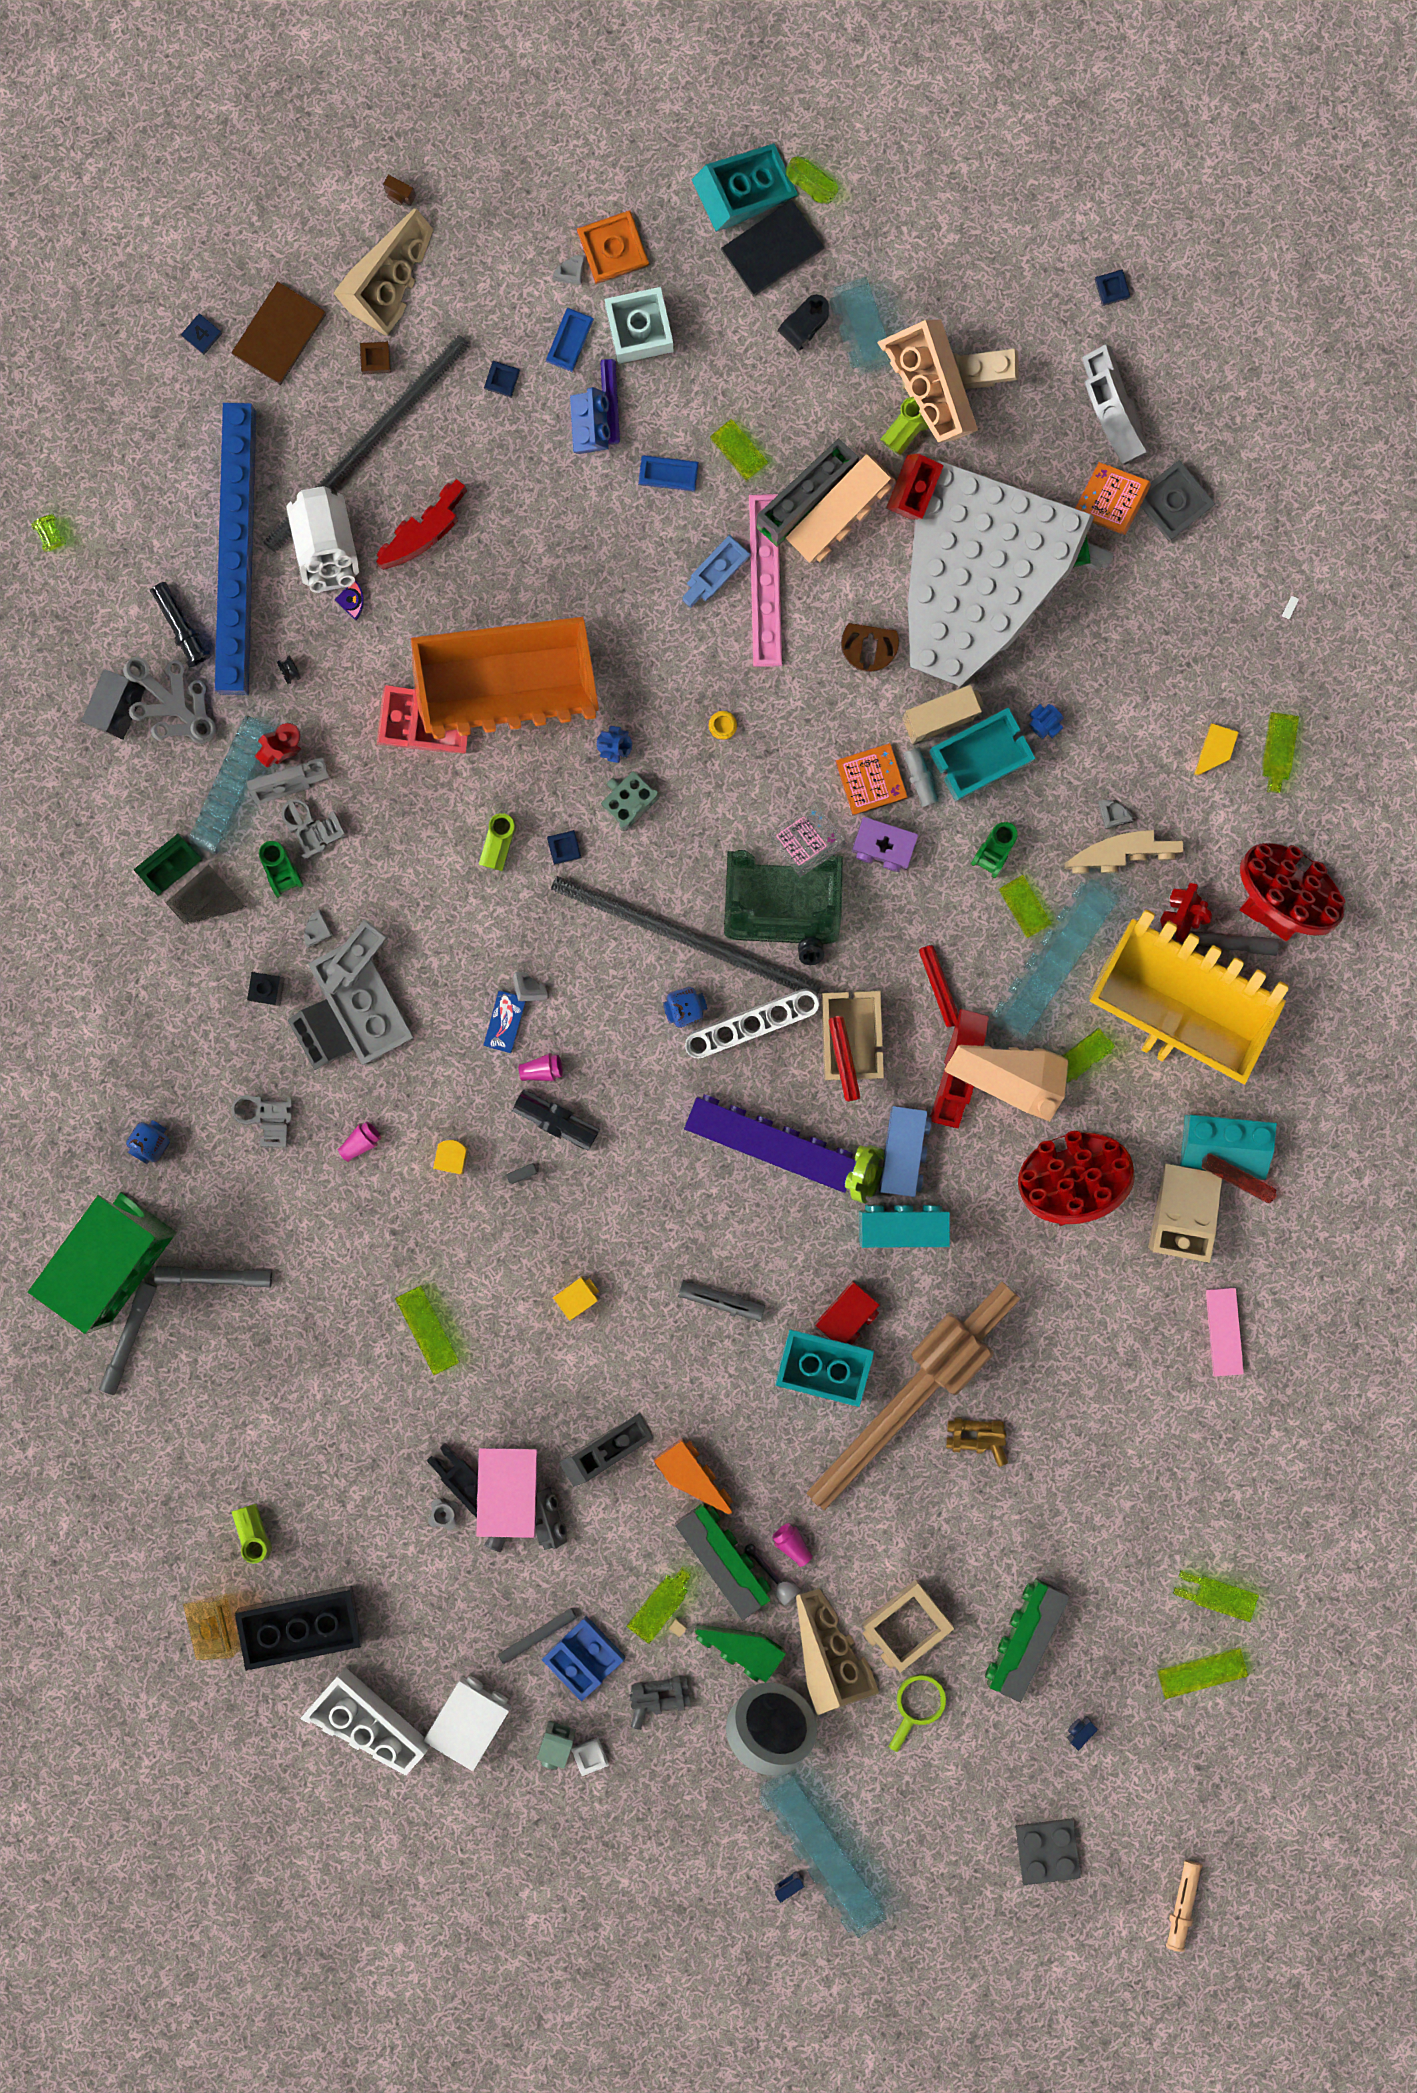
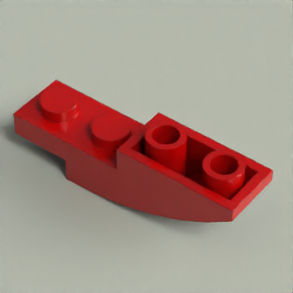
M458 479L452 484L447 483L439 493L441 498L436 505H430L422 514L421 519L423 521L421 523L412 516L407 522L403 520L394 532L396 536L391 543H385L379 549L376 555L378 557L376 560L377 565L383 570L398 566L424 553L441 540L459 521L457 515L452 510L467 493L466 486Z
M960 1008L944 1060L946 1066L958 1045L984 1046L989 1019L988 1015ZM944 1070L930 1115L931 1122L959 1129L965 1106L970 1103L974 1086Z

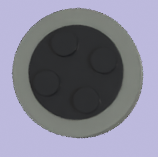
M760 1683L745 1691L733 1705L726 1721V1734L732 1751L745 1766L760 1774L778 1776L793 1771L809 1755L816 1742L817 1724L812 1709L796 1691L778 1683Z

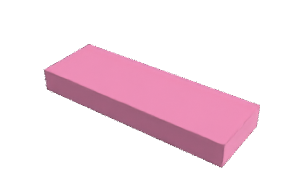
M1236 1288L1206 1290L1213 1376L1244 1374Z

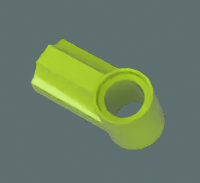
M908 397L903 401L900 409L901 414L880 439L883 444L900 456L920 431L929 428L921 413L914 417L915 413L920 410L914 397Z
M499 813L490 819L489 830L478 865L503 872L512 838L516 832V823L511 816ZM500 819H507L510 823V830L504 835H499L495 830V824Z
M257 1503L231 1511L242 1545L241 1555L243 1559L248 1563L254 1564L268 1558L272 1551V1544L266 1536ZM253 1542H258L263 1547L260 1557L253 1555L250 1547Z

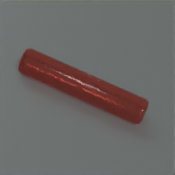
M1208 1153L1201 1161V1167L1204 1170L1265 1203H1271L1277 1196V1190L1274 1187L1211 1153Z

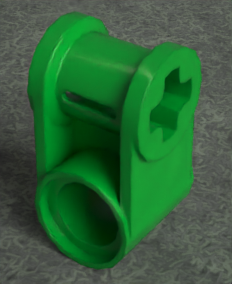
M1001 822L995 825L985 842L981 844L970 865H978L992 873L991 877L996 878L1017 840L1018 833L1016 827L1009 822ZM999 828H1007L1010 831L1011 839L1008 843H1001L997 840L996 832Z
M267 841L262 844L259 849V858L275 896L279 898L283 892L294 887H304L294 863H292L285 846L276 841ZM273 846L278 847L281 853L280 858L276 862H270L266 856L268 849Z

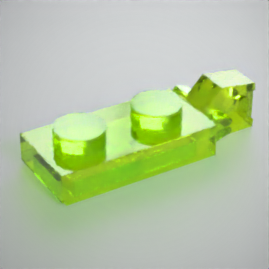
M1269 713L1261 770H1263L1262 776L1269 777L1268 793H1280L1283 779L1289 780L1299 716Z
M681 1567L674 1578L667 1575L664 1580L659 1582L627 1623L626 1627L650 1644L684 1601V1596L688 1590L683 1586L690 1579L691 1573L684 1567Z

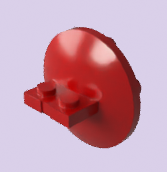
M1274 843L1258 844L1248 850L1240 863L1241 880L1249 896L1243 902L1239 911L1257 923L1260 922L1286 942L1295 932L1321 936L1334 931L1344 917V904L1346 901L1334 881L1327 874L1326 866L1319 861L1309 859L1313 863L1304 872L1296 866L1303 856L1306 857L1297 846L1290 845L1287 847Z
M1070 1131L1061 1137L1041 1142L1038 1148L1027 1157L1020 1169L1018 1187L1025 1206L1037 1217L1057 1223L1059 1226L1086 1223L1111 1213L1126 1200L1135 1180L1132 1158L1123 1145L1117 1140L1101 1134L1080 1133L1079 1131ZM1065 1137L1067 1149L1056 1152L1055 1144L1052 1141Z

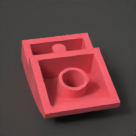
M384 686L376 745L447 753H466L468 735L460 736L457 729L445 731L446 737L442 739H434L432 733L425 732L423 720L418 710L415 689Z

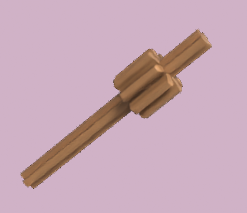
M1001 1281L964 1322L949 1312L911 1353L913 1359L920 1364L921 1369L806 1492L817 1506L826 1510L940 1386L945 1387L949 1393L957 1395L990 1360L994 1352L983 1339L1021 1300L1015 1291Z

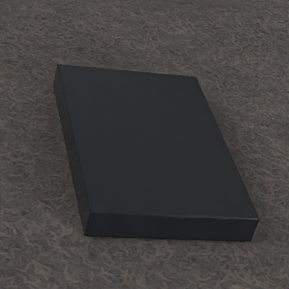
M792 200L721 247V251L753 297L824 249L823 244Z

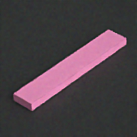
M778 494L749 495L753 667L782 666L779 546L776 547L756 528L757 514Z

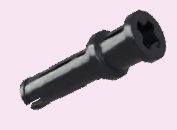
M161 582L153 586L150 592L176 636L174 638L176 646L181 647L188 659L186 662L188 667H195L211 657L210 652L205 651L198 638L199 632L197 629L191 628L167 583Z

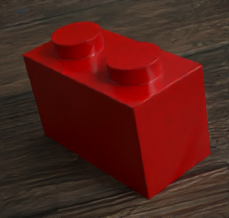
M921 454L907 455L886 509L911 520L923 519L944 465Z
M852 1281L814 1324L830 1339L852 1345L860 1336V1333L857 1332L864 1323L867 1325L871 1324L878 1316L879 1312L876 1309L880 1305Z

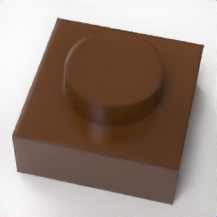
M388 174L383 183L387 198L397 205L401 206L404 202L411 206L416 197L414 188Z
M388 341L360 343L362 374L391 373L390 345Z

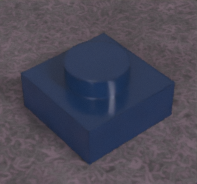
M1087 1716L1083 1720L1077 1719L1069 1727L1068 1732L1070 1734L1067 1736V1739L1079 1751L1097 1732L1098 1728Z

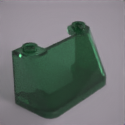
M746 850L728 851L724 935L729 939L738 941L799 943L804 938L816 937L823 944L836 942L839 939L842 917L843 856L823 854L814 860L813 867L757 865L755 857Z

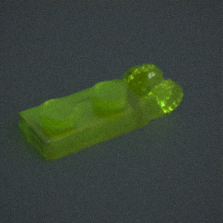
M1180 1570L1178 1577L1185 1581L1199 1584L1197 1594H1194L1184 1588L1175 1587L1174 1595L1193 1601L1198 1606L1251 1622L1259 1598L1258 1593L1204 1575L1200 1577Z

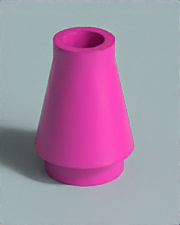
M551 1053L518 1066L521 1081H556V1078L563 1076L559 1055H552Z
M368 1121L363 1125L358 1124L343 1145L338 1148V1152L345 1161L349 1162L353 1158L378 1146L377 1142L381 1140V1135Z
M786 1523L773 1534L774 1545L795 1561L799 1567L806 1565L812 1559L813 1555L809 1552L796 1526L793 1527L790 1523Z

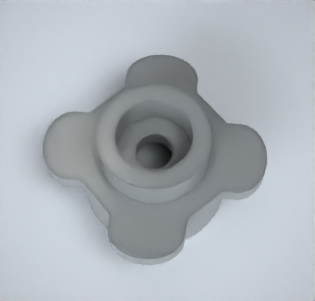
M439 1498L434 1499L431 1503L432 1513L428 1518L429 1525L452 1530L456 1526L455 1515L459 1511L458 1503L455 1501L447 1503L442 1502ZM441 1512H446V1516L442 1517Z

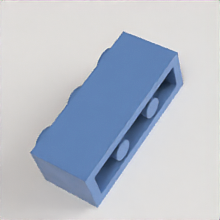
M891 1106L879 1192L915 1197L916 1191L921 1192L923 1175L919 1174L920 1163H925L927 1146H923L924 1134L929 1135L931 1118L927 1117V1111Z

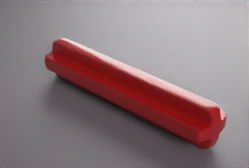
M927 945L920 948L919 953L947 1028L955 1026L959 1014L933 945Z
M843 1016L831 1017L828 1022L844 1098L847 1102L860 1099V1091L845 1020Z

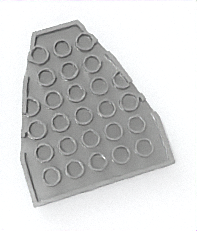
M938 460V463L944 465L923 519L915 521L908 596L910 667L963 688L974 680L978 672L983 671L990 665L989 661L1001 650L1005 651L1034 618L1035 615L1033 613L1044 600L1048 601L1053 595L1051 591L1062 578L1066 579L1071 573L1094 517L1086 512Z

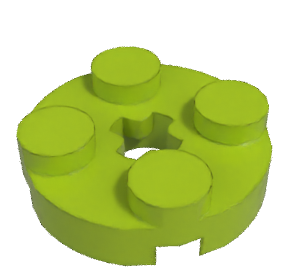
M860 1145L855 1155L856 1164L854 1170L848 1173L845 1181V1188L850 1189L852 1200L866 1204L868 1202L866 1196L872 1198L875 1194L883 1170L882 1167L878 1166L879 1158L884 1160L882 1148L872 1145L867 1147Z

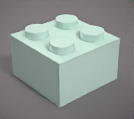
M661 287L604 299L618 364L674 352L673 339Z

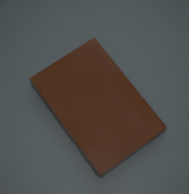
M277 281L231 354L281 386L323 321L326 312Z

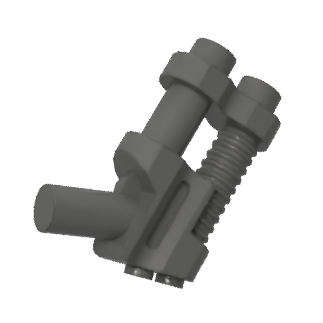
M675 1676L670 1680L644 1684L642 1682L634 1683L631 1686L633 1694H630V1701H632L631 1708L635 1711L630 1727L641 1730L646 1712L652 1711L655 1715L662 1714L663 1710L677 1708L678 1711H683L685 1707L691 1706L690 1695H683L682 1690L688 1689L687 1678L680 1679V1676ZM674 1689L675 1697L659 1699L658 1692Z

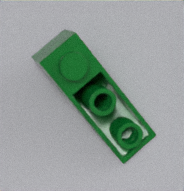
M698 1624L695 1627L694 1633L698 1635L696 1639L707 1648H711L713 1645L721 1651L720 1656L732 1665L736 1662L745 1668L743 1672L756 1682L761 1679L766 1683L786 1655L784 1648L763 1633Z

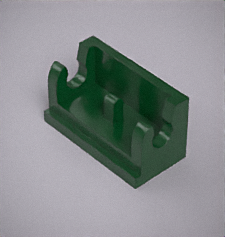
M177 833L133 870L147 887L159 896L203 859L185 837Z

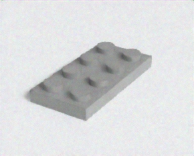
M342 945L308 963L360 1062L362 1065H365L412 1040L414 1036L372 959L348 987L342 984L334 995L322 988L331 976L326 972L330 967L329 963L343 947Z

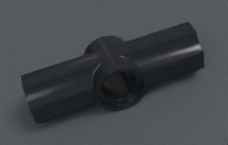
M524 1089L512 1109V1112L539 1125L538 1128L561 1139L562 1137L587 1151L590 1150L600 1130L574 1116L573 1112L558 1106L556 1103H549Z

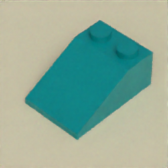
M774 143L706 164L691 179L716 232L735 226L798 196Z

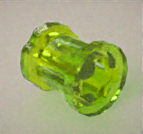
M54 514L40 517L31 523L32 529L37 531L43 543L42 549L44 552H50L67 543L65 537L61 536L55 524L57 519Z

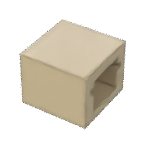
M675 1618L668 1629L680 1638L687 1629V1626Z

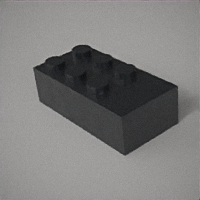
M352 1585L239 1607L234 1613L245 1671L360 1648L363 1643Z

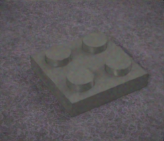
M1178 460L1151 482V486L1140 507L1170 542L1210 510L1215 503L1182 462Z
M1072 1818L1015 1825L1023 1886L1081 1878L1074 1821Z

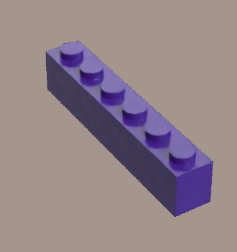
M706 1094L703 1095L702 1099L696 1097L684 1130L846 1193L845 1181L849 1172H853L856 1161L852 1159L854 1153L839 1147L836 1152L825 1148L827 1142L811 1137L809 1141L798 1138L799 1131L784 1126L782 1131L772 1127L774 1121L757 1115L756 1120L745 1117L746 1110L730 1105L729 1110L718 1106L720 1100Z

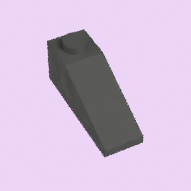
M637 1414L559 1461L574 1487L594 1478L652 1440L653 1437L640 1414Z

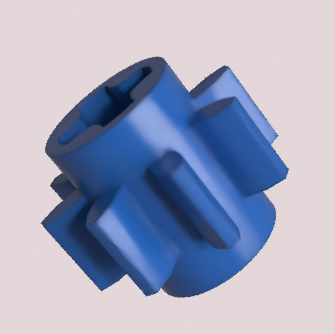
M1039 704L1029 714L1033 720L1028 725L1041 739H1044L1047 735L1053 739L1063 729L1060 722L1064 717L1051 704H1048L1045 708Z
M609 726V732L601 731L597 738V749L601 753L600 757L607 758L608 761L615 763L620 762V756L627 758L632 750V740L628 736L629 732L621 730V727Z

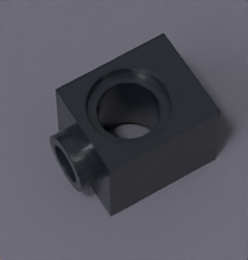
M251 972L247 1001L280 1006L285 978Z

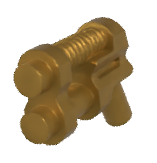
M954 1418V1421H947V1432H953V1437H946V1449H952V1452L960 1453V1449L976 1450V1454H982L987 1449L992 1451L998 1467L1009 1463L1002 1447L1006 1445L1005 1438L1007 1437L1005 1430L1003 1431L1005 1429L1003 1422L1000 1420H992V1422L962 1420V1418ZM964 1430L977 1431V1438H961V1433Z

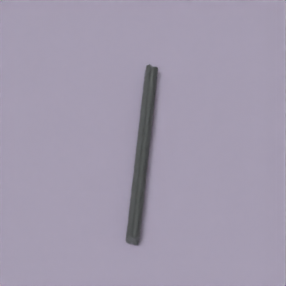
M457 335V338L455 337V340H452L453 343H449L450 345H447L448 348H444L445 351L442 350L443 353L437 356L438 359L435 358V361H432L433 364L430 363V366H427L428 369H425L423 374H420L417 377L418 379H415L416 382H412L411 387H408L409 390L406 389V392H403L404 395H400L401 398L398 397L399 400H395L396 403L394 402V405H391L392 408H388L389 411L386 410L387 413H383L384 416L381 415L379 421H376L374 426H371L369 431H366L367 434H364L361 437L362 439H359L360 442L357 441V444H354L355 447H351L352 450L349 449L348 455H344L345 458L342 457L343 460H339L340 463L337 462L338 465H334L335 468H332L333 470L327 473L328 476L325 475V478H322L323 481H320L315 488L325 486L335 491L334 487L337 488L336 484L340 485L339 482L342 483L341 479L345 480L343 476L347 478L346 474L350 475L348 471L352 472L351 468L354 470L353 466L357 467L355 463L359 465L358 460L362 462L360 458L364 460L363 455L366 457L365 453L369 454L368 450L371 452L370 447L374 449L372 445L376 446L375 442L379 444L377 440L381 441L380 437L384 438L382 435L386 436L384 432L389 433L387 429L391 431L389 427L394 428L392 424L396 426L394 422L398 423L397 419L401 420L399 417L403 418L402 414L406 415L404 411L408 413L407 409L411 410L409 406L413 408L412 403L415 405L414 401L418 402L416 398L420 400L419 395L423 397L421 393L425 395L424 390L428 392L426 388L430 389L429 385L432 387L431 382L435 384L433 380L437 382L436 377L440 379L438 375L442 377L441 372L444 374L443 370L447 371L446 367L449 369L448 364L452 366L450 362L454 363L453 359L457 361L455 357L459 358L458 354L461 355L460 352L464 353L462 349L466 350L465 346L469 348L467 345L469 342L462 336ZM286 517V520H283L284 523L281 522V525H278L279 528L276 527V530H273L274 533H271V536L269 535V538H266L267 541H263L275 553V549L279 550L278 547L281 548L280 544L284 545L283 542L286 543L285 539L289 540L287 536L291 537L290 534L292 533L288 517Z
M556 876L551 886L552 891L554 890L561 895L564 894L578 902H584L591 907L594 906L595 909L604 910L605 913L620 917L624 921H630L634 925H640L641 928L650 929L651 932L660 933L661 936L670 937L671 940L680 941V944H687V947L690 945V948L693 947L697 951L700 949V952L703 951L704 954L709 955L710 953V956L713 955L714 958L719 959L720 957V960L723 959L724 962L729 963L730 961V964L733 963V966L739 967L740 965V968L743 967V970L749 971L750 969V973L752 971L753 974L759 975L760 973V977L763 975V978L766 977L767 980L770 977V981L773 979V982L776 981L777 984L780 981V985L783 983V986L786 985L787 988L790 986V989L793 987V990L796 989V991L808 988L814 990L817 995L820 991V984L817 985L814 981L810 982V980L807 981V978L797 977V974H790V971L787 973V970H780V967L777 969V966H770V963L767 965V962H760V959L757 961V958H750V955L747 957V954L744 955V952L738 951L737 953V950L734 951V948L728 947L727 949V945L725 947L721 943L717 945V941L715 943L711 939L707 941V937L704 939V936H697V933L694 935V932L691 933L690 930L688 932L687 929L684 931V928L681 929V926L677 928L676 925L674 927V924L671 925V922L667 924V921H665L664 923V919L662 921L661 918L657 920L658 917L654 919V915L652 917L651 914L647 916V912L644 915V911L642 913L641 910L637 912V908L635 910L634 907L631 909V906L627 908V904L624 906V903L621 905V902L618 903V900L614 902L613 899L611 901V898L608 899V896L604 898L603 895L601 897V893L598 895V892L594 894L593 891L591 893V889L589 891L588 888L584 890V886L581 889V885L579 887L578 884L574 886V882L573 884H571V881L568 883V880L564 882V878L561 880V877L558 879V876Z

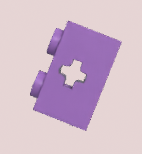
M863 817L851 852L857 854L856 859L872 863L873 859L884 862L883 868L900 872L901 868L905 870L908 868L918 834ZM883 839L888 840L887 845L892 847V849H887L885 853L879 852L880 847L876 845V842L881 843Z

